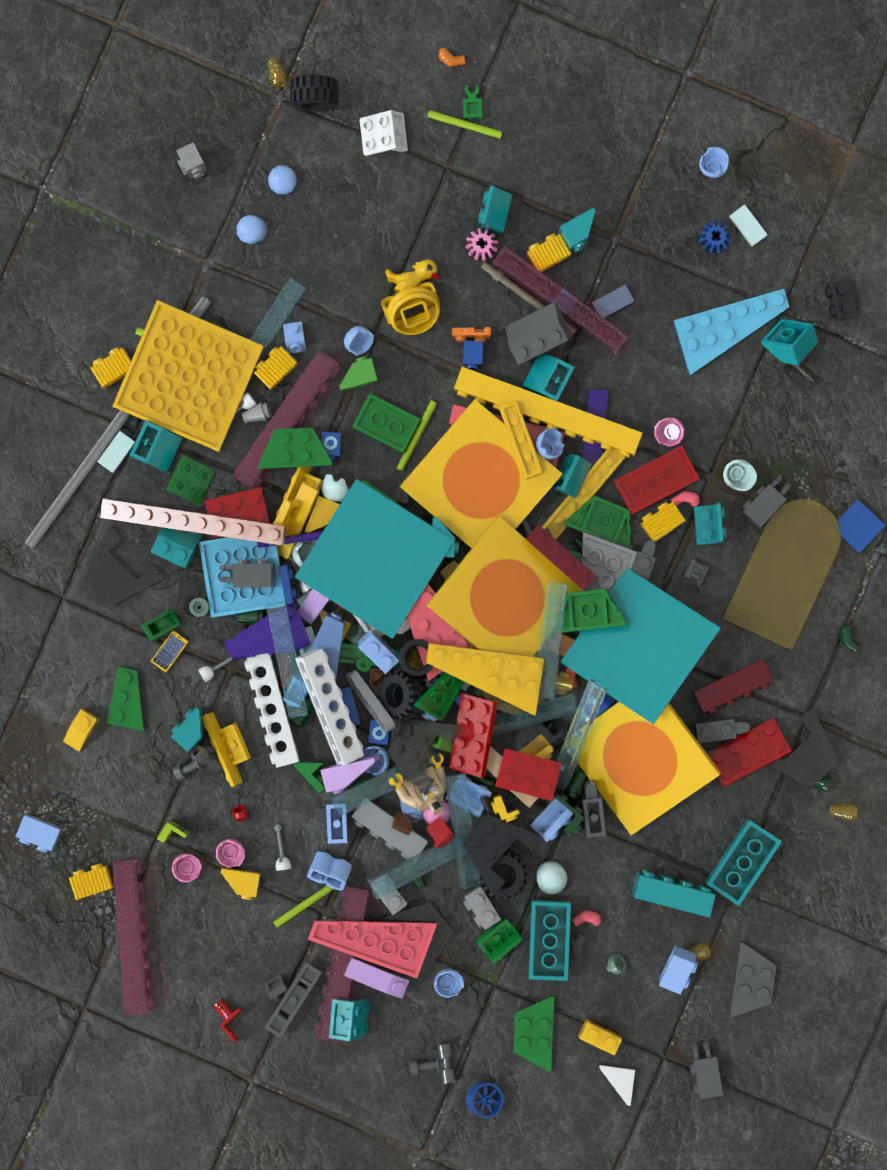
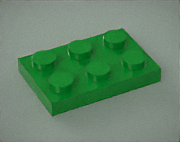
M369 393L352 428L404 453L421 419Z

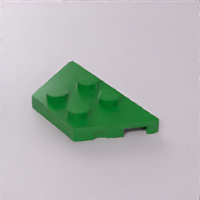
M313 428L275 429L259 462L258 469L333 466Z
M595 495L563 522V525L632 550L629 510Z
M606 589L567 593L564 606L560 610L559 619L556 627L553 628V633L559 634L627 626V622Z
M549 996L547 999L516 1011L514 1020L513 1052L547 1071H551L554 996Z

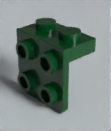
M560 791L558 793L554 792L553 797L574 813L571 821L562 829L569 836L572 833L576 834L582 827L580 823L584 819L582 815L583 810L576 804L572 806L568 804L567 801L569 799Z

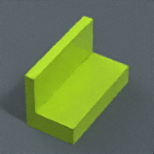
M171 820L167 822L157 839L164 843L169 839L173 831L184 838L189 836L191 832Z

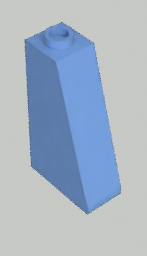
M327 612L310 651L313 649H323L328 656V664L335 674L334 680L336 682L345 620L335 612L331 614ZM318 666L315 668L316 675L320 671ZM300 672L298 678L303 680V677ZM325 684L322 686L323 690L327 689Z

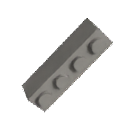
M366 797L352 815V818H354L353 823L361 828L365 826L370 829L369 834L376 839H379V837L383 838L386 841L385 845L392 850L395 848L402 852L400 855L408 861L411 859L415 861L428 843L426 838L413 829L408 836L391 828L394 816Z

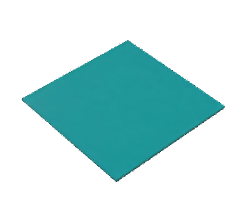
M356 479L295 575V578L393 639L455 540Z
M626 568L609 594L626 620L627 626L582 631L560 662L654 725L721 628Z

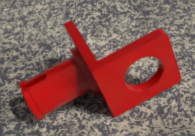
M438 817L426 827V830L436 842L433 845L435 848L442 849L456 837L442 817Z
M221 999L217 1002L218 1004L213 1006L224 1018V1022L220 1027L234 1043L238 1042L239 1038L231 1031L228 1025L244 1010L238 1008L236 1011H232L224 1000Z

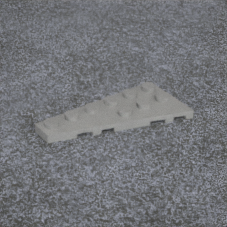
M583 532L582 563L598 576L585 591L606 589L609 593L625 569L631 570L637 552Z

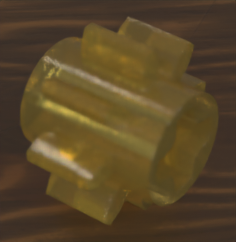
M410 651L411 655L406 658L408 665L414 669L423 668L419 651Z
M562 671L560 675L556 674L553 680V689H557V694L566 696L568 692H573L575 678H571V673Z

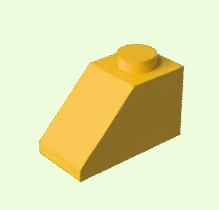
M318 496L304 532L313 533L326 527L340 504Z
M80 709L70 725L63 742L80 752L100 718L85 709Z
M226 867L221 869V874L235 893L241 895L242 899L252 900L253 897L258 896L261 873Z

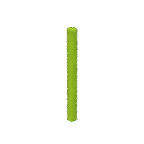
M429 110L428 118L501 139L502 131Z
M430 401L396 469L404 471L437 406L436 402Z
M326 885L273 922L277 928L334 889Z

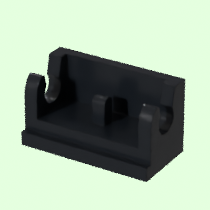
M543 707L536 711V716L532 715L527 718L555 750L572 737L556 718Z

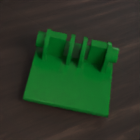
M182 455L166 490L200 505L215 470Z

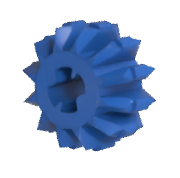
M711 221L710 227L705 224L703 226L705 231L699 232V235L703 237L699 239V243L705 242L706 244L702 248L705 250L707 247H710L709 253H712L715 248L716 253L719 254L721 248L726 250V244L731 243V240L727 238L731 236V232H725L728 228L727 225L723 228L720 227L721 221H718L717 226ZM712 234L719 235L718 241L717 239H715V241L711 239L713 236Z

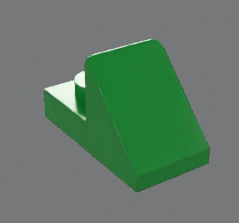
M169 609L143 623L141 627L152 642L179 627L181 623L173 610Z
M297 762L293 765L318 793H322L325 790L323 778L319 774L317 776L314 774L325 763Z

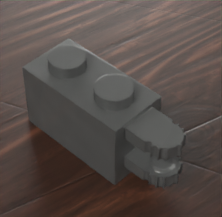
M781 475L766 487L762 485L755 492L757 497L753 501L749 499L742 506L744 508L742 514L757 528H760L787 500L783 495L792 486L790 483L785 484L780 492L774 488L781 482L783 478Z
M653 540L645 542L641 552H637L631 571L647 581L656 560L653 557L656 543Z
M238 560V564H233V566H220L222 571L233 570V578H220V582H233V587H275V564L269 563V560H257V564H250V560Z
M734 719L693 723L695 739L698 743L737 738L736 734L746 733L750 729L747 722H734Z
M589 780L584 786L585 795H582L587 838L606 836L601 793L597 794L596 784L594 781Z
M704 1041L703 1044L705 1056H699L698 1046L696 1043H692L693 1063H690L691 1075H695L696 1082L693 1083L694 1093L698 1094L700 1099L723 1096L717 1057L715 1054H710L708 1041Z

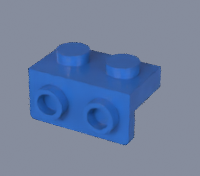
M287 565L279 566L285 604H295L294 599H297L296 589L291 586V580H294L292 569H288Z

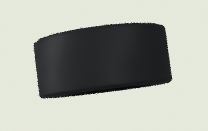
M413 639L402 646L399 652V663L405 672L421 676L433 669L434 666L428 663L423 668L414 669L406 661V654L411 647L421 646L428 651L429 643L427 641Z

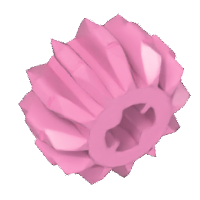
M478 228V235L472 231L471 236L473 238L467 237L466 239L467 242L471 243L466 245V249H472L469 252V256L476 253L475 260L482 256V260L486 261V254L489 258H492L493 255L490 251L497 252V248L494 245H497L498 241L492 240L495 237L494 233L488 236L489 229H486L484 234H482L481 228ZM479 241H483V243L487 245H485L484 248L481 249V247L479 246Z

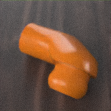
M447 48L439 50L438 57L446 66L465 65L464 55L454 57Z

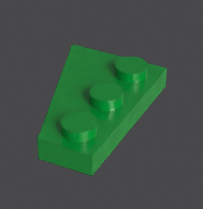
M118 667L106 723L145 731L137 670Z
M444 672L414 706L442 721L465 681Z

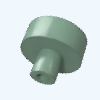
M195 598L191 601L189 609L194 616L203 617L209 611V604L203 598Z
M357 624L348 630L346 638L352 644H358V640L366 632L361 625Z
M620 954L609 957L608 965H606L608 972L619 975L626 971L625 959Z

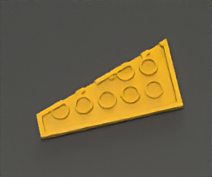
M434 643L428 644L426 663L536 716L544 658Z

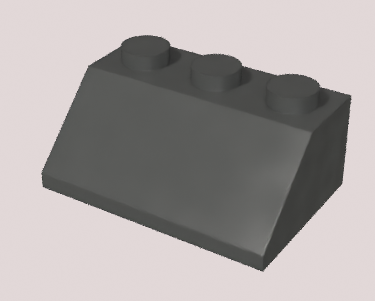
M556 302L505 326L509 348L518 365L568 341L573 336Z

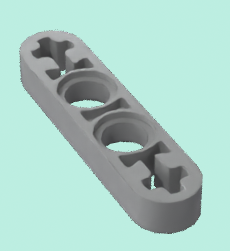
M356 670L347 673L346 679L382 730L387 733L394 729L395 724L359 673Z

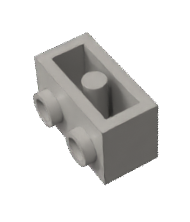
M194 142L176 150L180 157V160L177 162L184 175L188 174L190 179L193 177L197 179L205 174L204 172L207 169Z
M481 885L464 895L466 900L463 903L468 911L473 910L476 915L473 919L479 928L483 926L486 930L501 920L500 915Z

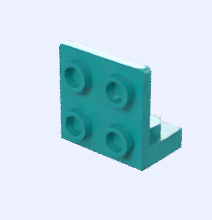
M720 503L693 507L696 545L723 542V539L726 538V527L722 526V519L725 518L724 507H721Z
M363 998L355 1001L332 999L329 1038L353 1041L365 1037L368 1032L367 1015L370 1012L369 999Z

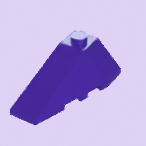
M292 603L272 612L224 644L232 660L256 657L258 654L268 653V655H274L275 652H294L310 645V640L302 619Z

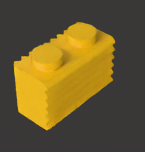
M555 233L545 238L546 241L541 245L537 242L529 247L527 257L537 274L571 256L572 253L561 233L557 236Z
M282 346L279 349L277 347L272 349L268 354L270 357L265 362L262 360L255 366L256 371L254 374L270 390L298 365V362Z
M117 347L109 352L110 356L103 359L101 357L93 362L94 366L91 367V370L104 389L123 378L127 373L132 360L123 347L120 349Z
M666 501L658 507L659 511L653 515L650 512L642 518L643 523L640 525L651 541L656 542L686 521L673 502L668 504Z
M102 863L91 866L92 870L85 872L84 869L73 872V876L69 880L76 900L115 887L108 865L103 866Z
M588 1019L585 1020L578 1035L579 1039L612 1055L616 1054L622 1041L620 1034L617 1035L616 1032L613 1033V1031L606 1029V1027L603 1028L599 1024L596 1025L595 1022L592 1023Z

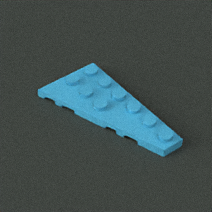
M781 289L674 320L689 376L788 309L789 303L785 290Z

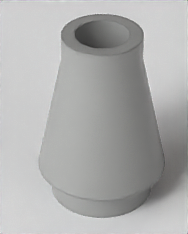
M261 402L251 409L242 412V417L245 423L267 421L268 418L272 417L269 404Z

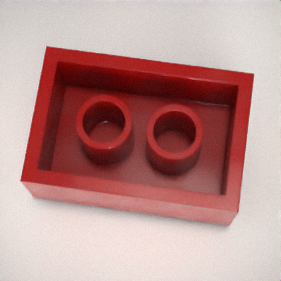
M261 487L205 500L207 512L210 515L271 524L264 492ZM213 535V538H215V539H218V538H222V537H223V536Z
M504 748L495 787L552 801L562 763Z

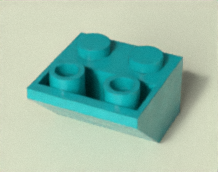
M491 185L489 191L485 190L483 197L485 209L480 210L478 223L481 224V230L489 229V232L503 235L512 194Z
M542 353L538 355L522 386L538 395L558 401L575 367L558 358Z
M145 420L129 456L167 473L183 438Z
M201 707L191 708L184 715L186 720L183 723L178 722L171 730L173 732L171 738L187 752H190L205 737L202 719L203 709Z

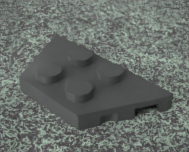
M743 942L739 943L730 1016L732 1017L770 1005L772 1001L776 965Z

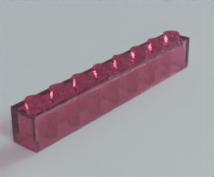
M506 246L501 249L493 260V266L544 303L549 305L556 302L562 316L613 353L617 354L629 337Z
M321 350L317 352L232 474L234 478L250 489L259 487L263 481L261 476L265 471H270V469H258V465L275 429H295L298 424L302 425L307 417L305 415L307 410L314 408L318 402L316 398L319 393L323 394L328 388V380L331 377L334 378L339 372V363Z
M138 858L114 860L112 864L124 1015H147L150 1009H153L152 997H149L148 991L151 990V979L147 978L150 962L149 959H146L145 951H148V940H144L147 924L142 916V913L145 912V902L141 901V893L144 892L143 882H140L139 874H142L141 862L138 863Z
M347 885L346 889L341 891L340 900L343 901L342 908H338L336 919L340 921H363L369 889ZM330 948L329 957L332 958L331 965H327L325 974L329 978L328 983L323 984L322 996H325L324 1003L319 1005L318 1015H321V1020L316 1022L314 1033L318 1034L317 1040L340 1044V1040L329 1038L332 999L348 1000L352 979L344 976L351 957L355 959L356 957Z

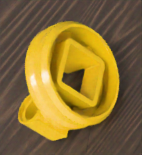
M430 282L422 283L418 287L404 289L395 296L386 297L381 302L388 324H391L397 332L405 335H417L427 331L435 324L440 314V302L436 290ZM422 304L423 313L405 319L404 310Z

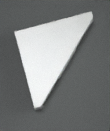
M599 1064L600 1070L627 1106H630L635 1069Z

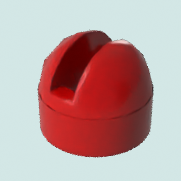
M245 805L232 809V814L236 821H245L247 819L248 811Z

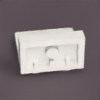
M390 110L360 118L363 154L365 156L389 150L398 152L408 151L404 113Z

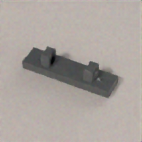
M306 961L264 1028L281 1038L322 971Z

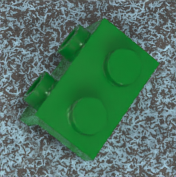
M503 916L500 921L484 932L475 942L494 964L501 960L512 948H515L523 938L506 917Z

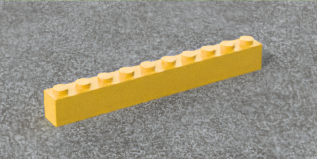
M464 367L461 368L454 386L457 395L464 398L471 396L483 405L486 402L493 405L492 408L499 410V406L517 400L522 416L528 417V421L537 425L540 422L547 424V428L561 429L565 431V435L573 438L576 435L583 438L582 441L592 445L594 442L599 443L601 448L608 451L612 449L618 450L619 455L627 458L630 455L635 456L642 437V432Z

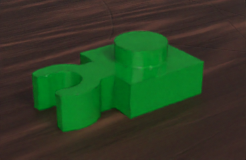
M468 85L465 86V94L468 99H463V119H482V98H476L479 94L478 85H476V91L473 93L469 92Z

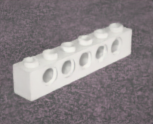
M313 649L296 657L295 660L337 765H346L363 757V745L358 740L356 727L349 718V709L343 703L342 692L334 680L335 674L329 667L327 654L323 649ZM317 666L320 670L318 675H316L315 668ZM324 684L327 687L325 693L322 691V686ZM330 702L334 705L332 711L329 708ZM338 719L341 723L339 728H337L336 722ZM345 737L347 738L346 746H344L343 740Z
M266 653L247 658L244 664L246 671H250L252 676L249 682L251 689L256 691L257 697L254 698L256 707L261 709L262 716H259L262 728L266 727L267 734L264 737L267 746H271L272 753L269 754L272 765L276 764V768L299 762V755L285 704L282 700L283 697L272 657ZM260 666L266 669V675L263 678L258 677L256 674V670ZM264 685H268L271 688L269 696H264L261 693V688ZM268 704L276 706L275 714L270 715L267 713L266 707ZM274 722L280 723L282 727L279 733H274L271 730V725ZM278 741L286 743L287 748L284 752L277 750L276 744Z

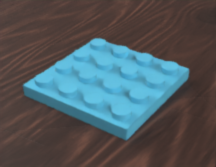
M229 537L199 542L211 618L286 606L279 570L281 565L277 545L258 548L256 541ZM238 560H250V564H257V560H269V563L275 564V587H233V582H220L222 577L233 578V570L222 571L220 566H233V564H238Z

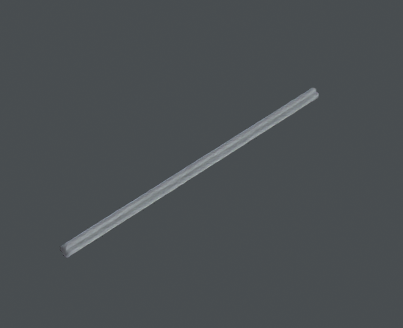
M201 297L190 314L201 318L211 304L210 300L206 297ZM120 410L26 539L25 543L29 547L34 548L128 419L129 413Z

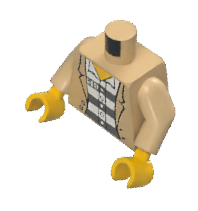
M438 754V762H435L434 756L430 757V761L435 765V768L431 766L403 780L401 774H395L397 783L393 778L389 779V784L396 786L395 790L403 804L416 808L420 812L430 808L434 815L443 810L440 802L443 801L444 793L446 792V775L444 767L441 766L444 760L441 754Z

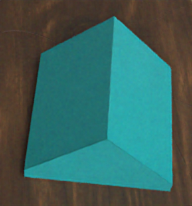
M567 454L559 470L562 476L551 489L576 499L592 464L578 455Z

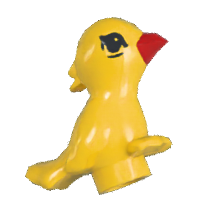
M426 259L412 265L415 271L394 274L391 270L387 269L385 274L389 282L396 283L394 290L399 293L410 287H418L424 280L439 279L436 263Z

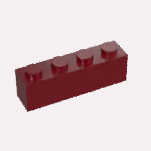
M538 525L526 538L530 544L583 591L598 577L542 526Z
M760 659L696 689L692 693L701 712L711 714L717 711V706L721 704L728 706L736 702L734 699L736 697L742 696V698L753 694V689L759 687L762 690L770 686L769 682L773 681V678L764 659Z

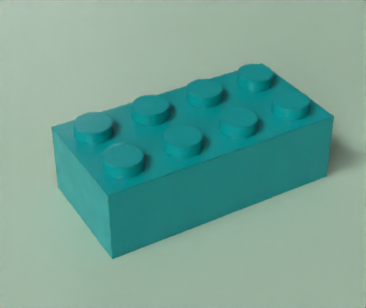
M746 819L704 883L740 906L782 841L751 820Z
M642 870V873L637 872L632 890L634 898L709 918L716 896L710 887L698 885V888L693 887L691 882L680 880L679 883L674 882L672 877L661 875V878L655 877L653 872Z
M531 899L529 979L568 981L570 901Z

